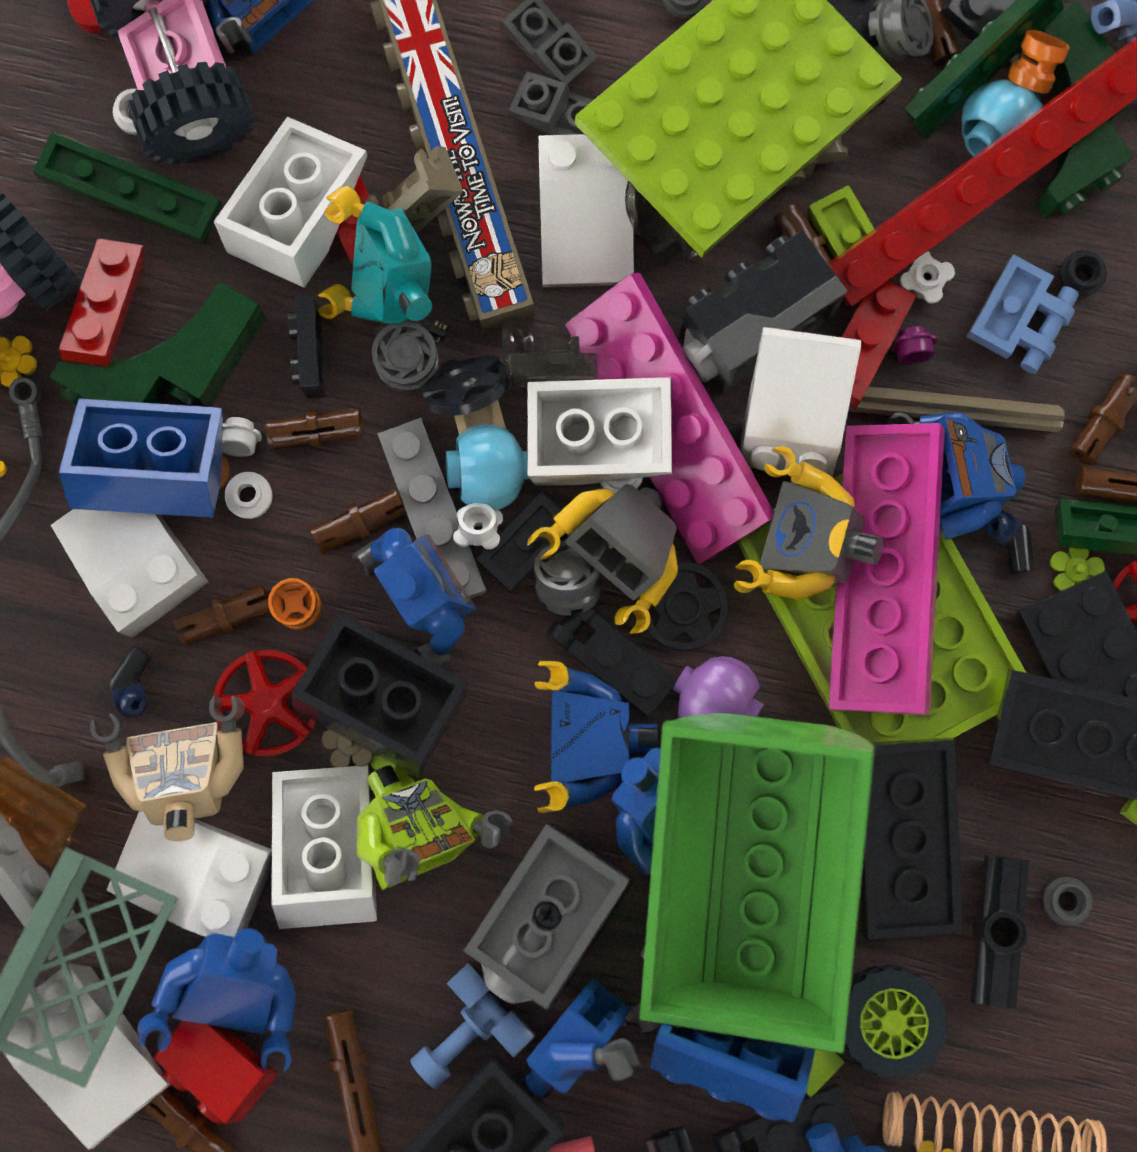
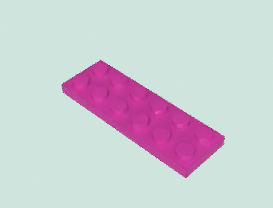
M630 273L565 325L595 380L671 378L672 474L650 476V479L699 565L709 561L772 522L774 510L640 273Z
M941 423L846 426L842 487L853 497L855 509L864 517L862 533L882 536L883 550L881 558L876 565L854 560L847 582L836 584L829 699L830 710L930 716L945 427Z

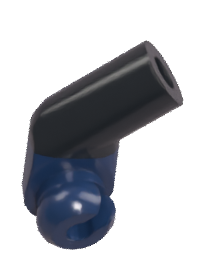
M1001 511L998 516L984 526L986 533L990 538L1008 550L1010 573L1034 571L1031 532L1029 528L1010 513Z
M133 645L109 682L114 704L118 712L127 717H137L147 707V700L140 676L152 659L150 655Z

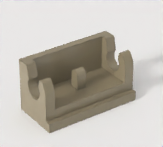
M436 146L431 150V156L428 159L425 151L420 149L414 156L417 169L392 192H387L382 196L384 208L389 210L401 208L416 234L463 193L446 147ZM371 195L366 200V202L369 201L378 205V200L374 195Z

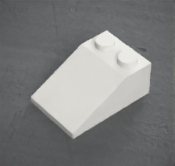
M287 117L214 220L226 252L305 288L327 255L339 227V223L331 222L324 214V210L332 204L326 197L343 186L354 189L367 158L366 150Z
M585 134L538 136L543 287L616 285L630 273H634L633 185Z
M763 327L741 435L740 452L749 468L765 471L764 465L770 464L777 470H783L786 466L785 458L781 454L773 452L772 449L784 446L793 451L797 464L802 461L833 477L841 449L861 349V340Z
M670 377L528 382V477L535 486L584 485L672 474Z
M73 509L51 524L90 594L119 633L131 638L209 583L160 514Z
M368 765L272 772V907L279 929L377 921L375 871L371 865L361 860L356 852L357 817L371 802L370 785L366 780L369 776Z
M139 811L115 869L178 897L168 921L204 937L213 933L235 937L238 931L247 928L272 868V849L194 819V836L191 839L181 842L170 841L164 836V824H150L144 812ZM110 880L107 891L115 894ZM119 883L123 896L137 891ZM146 894L128 900L155 915L159 914L164 902Z
M68 963L77 990L100 982V979L91 967ZM62 968L37 988L42 1004L70 993ZM104 986L79 995L88 1024L108 1017L114 1006L111 995ZM30 994L21 1012L34 1007ZM72 998L44 1009L53 1038L81 1027ZM35 1012L17 1019L7 1040L26 1049L46 1041L37 1013ZM123 1013L85 1088L5 1054L14 1069L88 1150L96 1147L171 1085L163 1077L162 1070L145 1045L141 1046L139 1036ZM104 1025L90 1030L94 1043H96ZM84 1033L55 1044L61 1063L79 1072L82 1071L90 1055ZM48 1047L35 1051V1053L52 1060Z

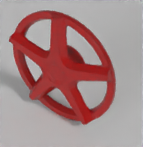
M258 650L248 652L233 661L224 670L216 684L213 697L220 696L222 701L221 710L232 711V695L223 696V693L231 676L239 668L247 664L251 691L246 694L233 695L238 696L243 701L244 712L249 713L251 716L245 743L242 741L243 752L266 757L286 753L300 745L308 737L316 724V721L310 718L305 723L287 706V699L291 696L307 667L297 658L281 651ZM270 658L287 662L294 666L298 672L277 684H272L268 679L261 659ZM215 719V721L218 722V724H219V726H220V729H222V728H221V721H217V720ZM271 722H277L297 734L294 739L284 745L274 748H259L265 731Z

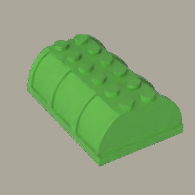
M729 713L701 714L682 717L673 721L666 720L662 729L640 1020L840 1053L844 1052L875 746L852 732L833 726Z

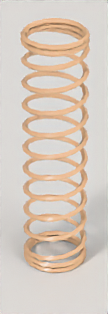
M893 1090L888 1093L885 1100L882 1131L883 1139L887 1146L891 1145L894 1147L896 1145L898 1148L901 1146L903 1115L908 1101L912 1098L915 1101L918 1117L915 1130V1148L917 1150L922 1146L923 1115L926 1106L932 1101L937 1113L934 1135V1149L936 1152H940L942 1148V1119L949 1104L954 1106L957 1116L954 1152H961L962 1119L968 1107L973 1108L977 1121L974 1132L973 1152H982V1120L989 1109L993 1111L996 1120L992 1152H1002L1003 1136L1001 1124L1008 1112L1012 1113L1016 1123L1012 1152H1022L1021 1125L1028 1115L1032 1116L1036 1127L1032 1142V1152H1036V1150L1037 1152H1042L1041 1127L1047 1118L1053 1121L1055 1127L1051 1152H1056V1147L1057 1152H1062L1060 1130L1066 1121L1071 1122L1075 1130L1071 1152H1076V1146L1077 1152H1091L1093 1132L1096 1137L1097 1152H1107L1105 1128L1098 1120L1095 1121L1087 1118L1078 1126L1072 1117L1066 1116L1058 1124L1055 1117L1050 1113L1043 1115L1038 1121L1032 1111L1024 1112L1019 1118L1014 1109L1010 1107L1005 1109L999 1116L994 1106L989 1104L979 1113L976 1105L972 1102L965 1104L960 1111L957 1103L952 1099L946 1101L940 1110V1106L933 1096L928 1097L920 1106V1102L915 1094H909L903 1101L901 1094ZM1086 1124V1126H1085V1128H1084V1131H1083L1082 1140H1081V1134H1080V1132H1081V1129L1083 1128V1126Z

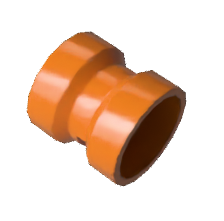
M1028 30L1021 42L1023 52L1019 59L1013 61L1007 77L1015 84L1038 93H1049L1056 79L1054 70L1058 64L1065 60L1070 47L1055 36L1041 31Z
M288 578L282 580L272 588L269 594L268 606L270 613L278 622L292 630H304L312 627L322 614V601L319 594L308 583L300 579Z

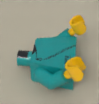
M348 186L340 187L328 195L326 199L332 202V204L324 210V214L331 222L340 224L351 215L357 217L351 290L355 296L354 298L351 297L349 291L343 285L335 284L318 294L319 297L327 298L331 302L319 308V314L326 319H332L348 310L351 311L353 317L392 325L404 323L407 319L419 321L428 316L432 309V302L428 298L432 266L431 259L404 211L401 208L389 210L369 201L364 205L360 203V198L356 191Z

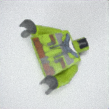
M392 765L381 767L366 778L376 798L357 817L356 852L361 860L374 868L382 890L408 879L409 881H415L416 876L454 861L475 841L474 837L481 835V844L486 848H493L499 844L500 836L503 838L510 836L512 819L507 813L490 811L483 815L463 808L440 792L432 780L425 778L403 786Z

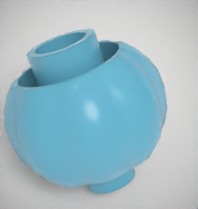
M1004 79L983 85L974 91L965 101L961 119L963 138L970 154L974 157L1040 109L1043 105L1040 102L1039 93L1021 87L1011 80Z
M476 424L466 429L456 438V450L446 451L448 488H459L461 501L467 505L481 503L489 505L494 511L503 509L518 497L524 479H530L528 477V451H522L514 435L507 429L495 424Z

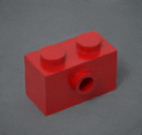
M184 1020L171 1035L169 1046L165 1050L159 1051L153 1058L165 1069L162 1072L165 1080L180 1091L185 1092L188 1090L200 1101L197 1105L200 1112L217 1124L242 1121L279 1074L268 1063L265 1070L261 1065V1056L229 1028Z

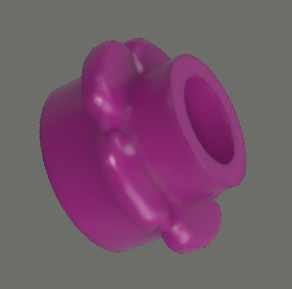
M922 326L905 328L898 333V338L893 341L891 350L897 354V360L900 364L922 363L934 357L933 345L937 342V337L926 332V329Z

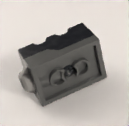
M803 230L790 239L786 235L780 236L764 249L763 253L767 258L756 265H750L748 261L740 263L725 276V280L728 282L727 285L718 291H712L709 287H706L693 295L686 303L688 308L685 309L679 334L680 339L684 343L683 350L701 382L711 380L721 395L754 373L763 327L813 333L833 319L847 293V289Z
M546 824L466 946L464 952L482 964L485 985L495 995L511 1004L534 1000L547 1009L559 1000L576 974L580 964L600 937L606 924L620 906L637 878L558 824Z

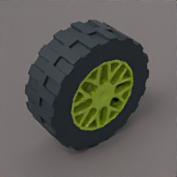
M885 965L884 967L872 966L867 968L868 971L858 972L852 977L853 980L851 981L844 1049L859 1066L878 1077L887 1079L888 1076L894 1077L897 1080L906 1079L905 1076L913 1074L916 1076L922 1073L923 1068L927 1065L931 1066L937 1060L935 1057L940 1050L943 1051L946 1044L944 1038L945 1033H948L949 1023L946 1022L945 1014H947L945 1004L941 1003L938 997L940 994L922 976L895 965Z

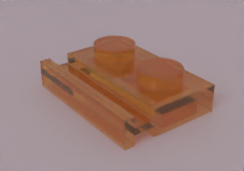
M5 756L0 759V812L10 826L17 830L23 844L33 858L52 868L58 863L62 853L67 848L78 825V818L85 811L87 805L57 787L42 783L18 763Z

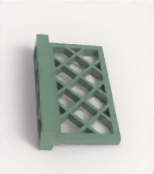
M65 848L0 975V1051L85 1088L178 897L79 852ZM91 871L110 878L117 899L88 909L82 889ZM119 883L137 891L123 896ZM146 894L164 902L154 923L136 930L134 929L125 903L126 901ZM78 899L82 912L69 916ZM119 904L128 933L100 943L91 914ZM84 917L94 946L65 956L59 934L64 924ZM150 930L141 949L137 935ZM131 938L137 959L131 970L112 977L102 948ZM54 946L58 959L45 964ZM96 951L105 980L77 990L67 961ZM60 964L70 993L42 1004L35 982L41 971ZM127 977L118 996L114 982ZM107 985L114 1006L108 1017L88 1024L79 995ZM30 994L34 1007L21 1012ZM72 998L81 1027L53 1038L44 1009ZM36 1012L46 1041L27 1049L8 1041L7 1038L16 1020ZM104 1025L96 1043H94L90 1030ZM84 1033L90 1055L82 1071L79 1072L61 1063L55 1044ZM48 1047L52 1060L35 1053V1051Z

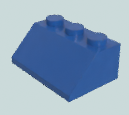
M78 399L59 470L69 509L214 518L221 483L222 408Z
M662 1024L655 1042L650 1069L661 1072L665 1079L673 1083H690L703 1088L717 1100L723 1102L737 1101L750 1106L764 1118L775 1121L784 1119L793 1123L807 1089L815 1049Z

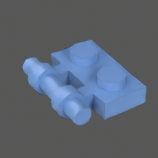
M1013 254L971 327L967 338L1006 359L1013 353L1016 345L1023 347L1027 353L1020 367L1026 372L1036 374L1043 361H1048L1056 348L1054 340L1062 326H1067L1075 313L1073 305L1079 293L1067 286L1062 287L1057 297L1047 293L1046 290L1054 276ZM1036 310L1043 313L1045 317L1038 333L1027 327Z

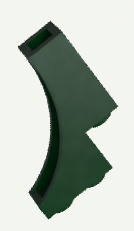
M1078 0L1064 8L1041 30V32L1061 39L1070 47L1065 60L1058 64L1054 70L1056 79L1053 87L1056 96L1115 54V51L1105 37L1096 32L1090 16ZM1129 104L1059 155L1053 177L1045 192L1035 204L1045 219L1059 210L1063 215L1069 214L1088 199L1085 195L1096 187L1101 192H1104L1125 177L1122 169L1134 155L1112 123L1130 111L1131 106Z
M219 281L196 315L175 335L160 345L140 355L112 362L109 367L59 361L49 377L62 387L58 395L77 406L78 399L160 404L167 393L186 406H193L196 402L203 407H211L267 317L258 303Z

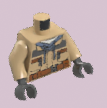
M232 695L231 702L233 708L228 716L222 713L220 696H214L209 703V712L214 719L221 721L222 729H220L218 722L126 737L127 746H121L119 739L123 735L124 724L116 715L110 714L115 729L108 737L101 735L97 720L93 719L91 721L90 732L97 741L105 743L107 752L103 756L114 788L131 809L143 811L150 824H164V836L170 841L181 842L191 839L194 836V819L217 814L220 811L222 797L228 795L243 771L242 732L240 728H236V721L244 714L245 707L243 701L238 696Z

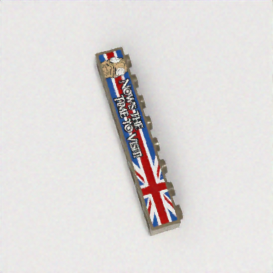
M378 0L370 3L377 30L386 28L390 42L383 44L390 71L399 69L403 83L397 84L396 89L403 112L412 110L416 124L409 126V131L416 153L423 149L428 159L431 156V150L436 146L446 147L463 189V193L436 217L442 236L451 235L456 250L448 252L456 279L465 277L469 293L462 294V299L469 321L478 319L481 331L485 333L535 318L531 293L437 1Z

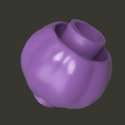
M720 656L710 658L700 666H697L695 670L686 666L673 688L675 692L680 694L678 704L679 718L716 713L758 717L764 706L763 703L755 699L760 689L755 673L748 665L733 657Z

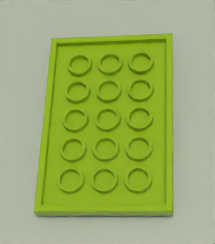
M713 0L577 113L574 124L702 258L897 88L902 77L827 0Z
M842 473L834 477L841 486L843 485ZM771 522L738 542L746 560H754L760 564ZM944 536L939 537L930 716L830 710L829 699L837 583L834 582L829 590L802 600L765 593L837 727L859 735L870 743L948 737L953 739L998 715L1009 669L1026 673L952 539L946 540Z

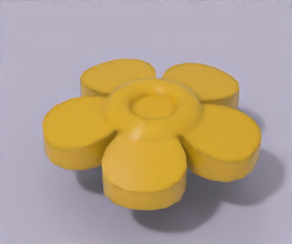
M16 336L12 342L5 337H0L1 383L6 387H10L15 379L22 378L21 373L31 375L36 370L37 360L28 355L32 350V343L24 336Z

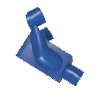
M245 928L238 931L235 937L217 933L209 934L197 949H191L171 960L165 967L151 1003L155 1007L154 1012L144 1016L138 1024L141 1046L144 1045L148 1033L154 1030L161 1031L157 1041L158 1050L163 1051L169 1046L171 1035L167 1018L169 1013L172 1012L173 1019L263 1035H265L267 1029L272 1030L271 1036L263 1042L261 1048V1065L266 1070L267 1056L272 1052L278 1051L284 1054L283 1071H286L291 1064V1044L286 1038V1032L292 1031L296 988L286 967L276 964L277 948L273 944L264 943V938L258 931Z

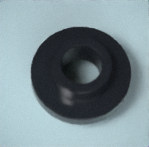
M1079 250L1068 255L1062 262L1059 277L1063 287L1067 286L1075 289L1079 296H1089L1096 293L1104 285L1107 269L1104 260L1097 253ZM1075 269L1085 270L1088 274V280H1080L1075 275Z

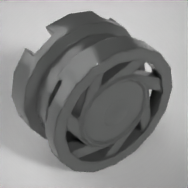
M878 0L873 4L876 10L869 12L870 36L876 35L879 45L875 46L874 49L888 64L902 62L909 54L919 57L930 51L934 30L930 10L925 0Z
M405 321L398 325L390 324L383 328L374 339L371 350L373 364L382 382L392 390L402 393L418 392L422 389V385L426 384L437 373L439 358L435 341L429 331L418 323Z
M565 541L560 542L559 548L549 557L546 563H544L545 559L540 560V558L550 550V545L544 548L536 557L534 564V574L536 576L535 589L538 601H543L547 605L548 611L558 615H571L572 610L582 609L585 612L592 608L601 595L600 572L567 545Z

